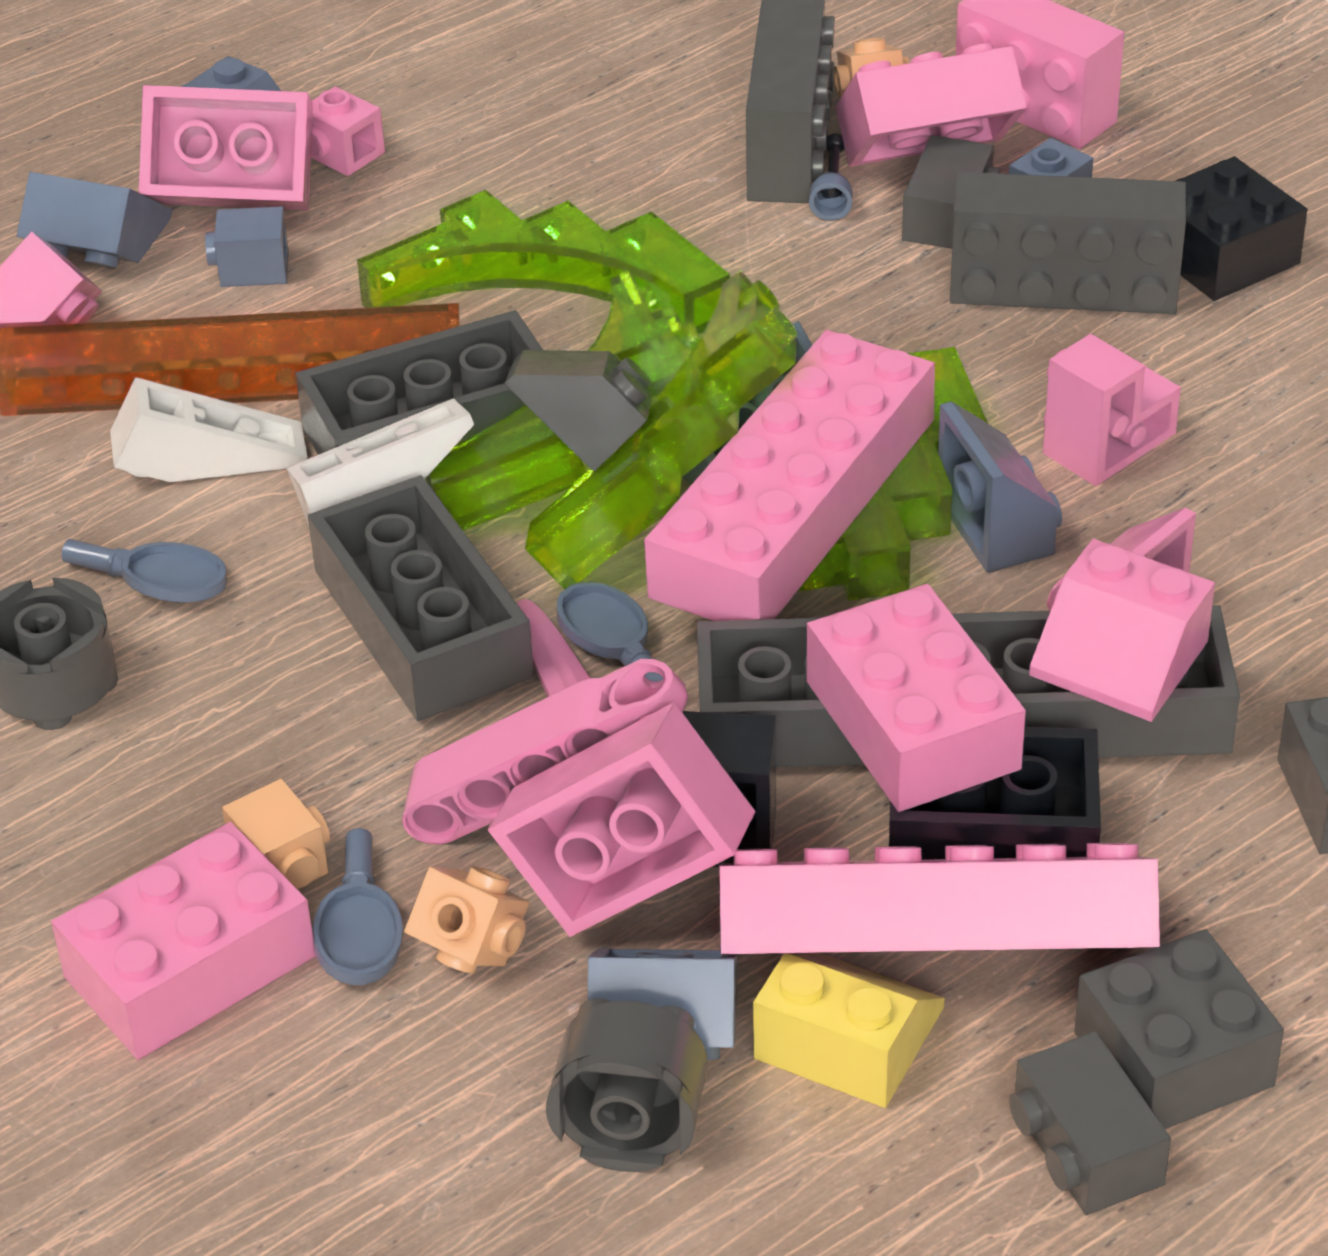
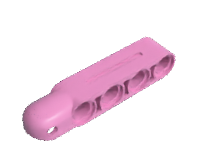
M639 659L602 678H590L580 681L423 757L415 763L412 770L402 817L404 829L418 841L441 845L491 824L515 786L673 702L683 712L688 699L685 683L664 662L655 659ZM655 672L660 674L663 680L657 682L650 681L645 677V674Z

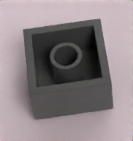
M1207 929L1079 976L1074 1033L1077 1037L1094 1031L1098 1033L1164 1129L1275 1086L1284 1028Z

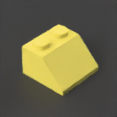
M784 953L753 1002L754 1059L886 1108L941 1014L945 998L822 953Z

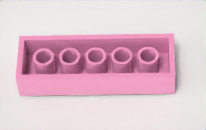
M825 330L644 539L648 598L712 621L775 619L934 421L935 362L909 355L901 350H892L859 340L848 334Z
M1087 843V857H1066V845L1020 844L1016 845V858L994 859L993 846L955 845L945 846L946 859L921 860V848H917V846L875 847L874 861H849V849L844 847L804 848V862H777L776 849H737L734 855V863H720L721 954L1160 947L1158 859L1139 856L1138 844Z

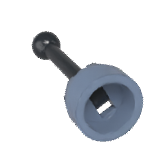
M832 133L828 136V172L818 176L811 185L809 193L811 211L817 217L828 221L845 217L852 207L853 190L846 177L838 173L840 153L845 149L842 135L839 133Z

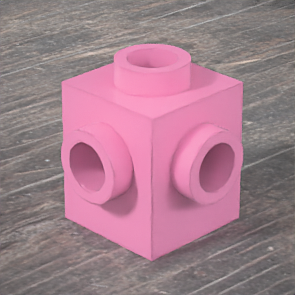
M336 86L321 93L312 100V159L349 176L385 153L381 109Z

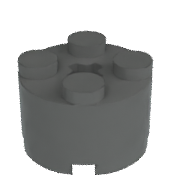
M52 578L54 586L33 588L31 580L13 584L0 591V709L14 717L34 721L37 727L44 730H54L66 726L71 721L73 715L79 714L98 703L118 682L108 622L101 598L89 586L67 578Z
M592 998L585 1001L580 1006L578 1015L570 1022L564 1033L546 1101V1116L549 1126L562 1142L565 1133L570 1139L582 1146L579 1156L603 1168L625 1172L649 1171L663 1166L665 1156L679 1148L680 1154H682L689 1147L693 1139L708 1068L706 1049L702 1040L694 1031L695 1021L690 1013L681 1007L672 1005L658 1007L644 1002L609 1001L603 998Z

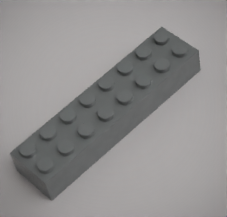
M1212 605L1207 644L1152 722L1029 676L1030 664L1050 611L952 614L1026 710L1025 727L1097 729L1098 757L1228 754L1233 752L1240 694L1220 605ZM820 618L697 621L700 712L776 716V767L865 765L807 683V623Z

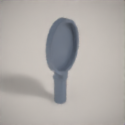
M68 539L62 548V560L64 562L109 573L112 577L116 575L122 576L132 589L165 602L186 603L207 600L220 594L225 589L227 583V570L224 562L217 555L193 545L157 542L144 544L129 551L120 548L110 549Z
M595 582L577 583L567 587L560 593L557 599V621L561 630L574 644L591 654L604 658L618 659L624 666L639 659H653L651 652L643 649L647 642V618L638 603L626 593L615 587ZM648 672L645 674V677L650 681L657 682L663 680V677L658 673Z
M362 828L352 829L346 834L343 885L330 891L320 902L313 924L314 951L320 965L334 979L350 985H365L385 976L398 959L403 937L402 917L397 904L387 892L374 885L375 880L372 876L373 837L368 830Z

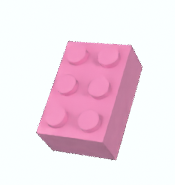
M963 0L958 4L956 56L962 55V51L966 48L983 43L993 44L994 49L1012 46L1027 107L1017 122L1078 149L1084 147L1117 122L1124 31L1050 0Z
M991 43L974 45L963 50L962 55L943 58L941 52L925 53L911 59L909 64L891 67L889 61H876L859 68V72H856L835 106L849 167L921 155L931 135L978 143L1000 141L1027 109L1012 46L994 49Z
M143 85L139 193L166 205L236 208L283 206V210L309 211L313 102L308 92Z
M928 583L807 623V683L898 812L1022 770L1026 710Z
M673 702L515 786L489 826L488 831L565 932L571 937L734 856L753 818L755 810L676 703Z
M231 821L51 920L64 978L137 1061L316 957L308 900Z

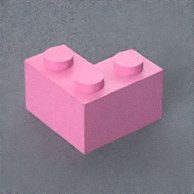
M1090 333L1049 359L1043 454L1094 486H1098L1176 434L1181 387L1147 368L1132 357Z

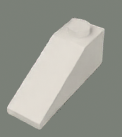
M135 377L110 430L114 468L127 471L137 477H151L167 482L287 469L308 458L302 423L300 421Z
M453 398L288 467V474L308 526V514L420 475L425 479L473 427L474 423L470 413Z

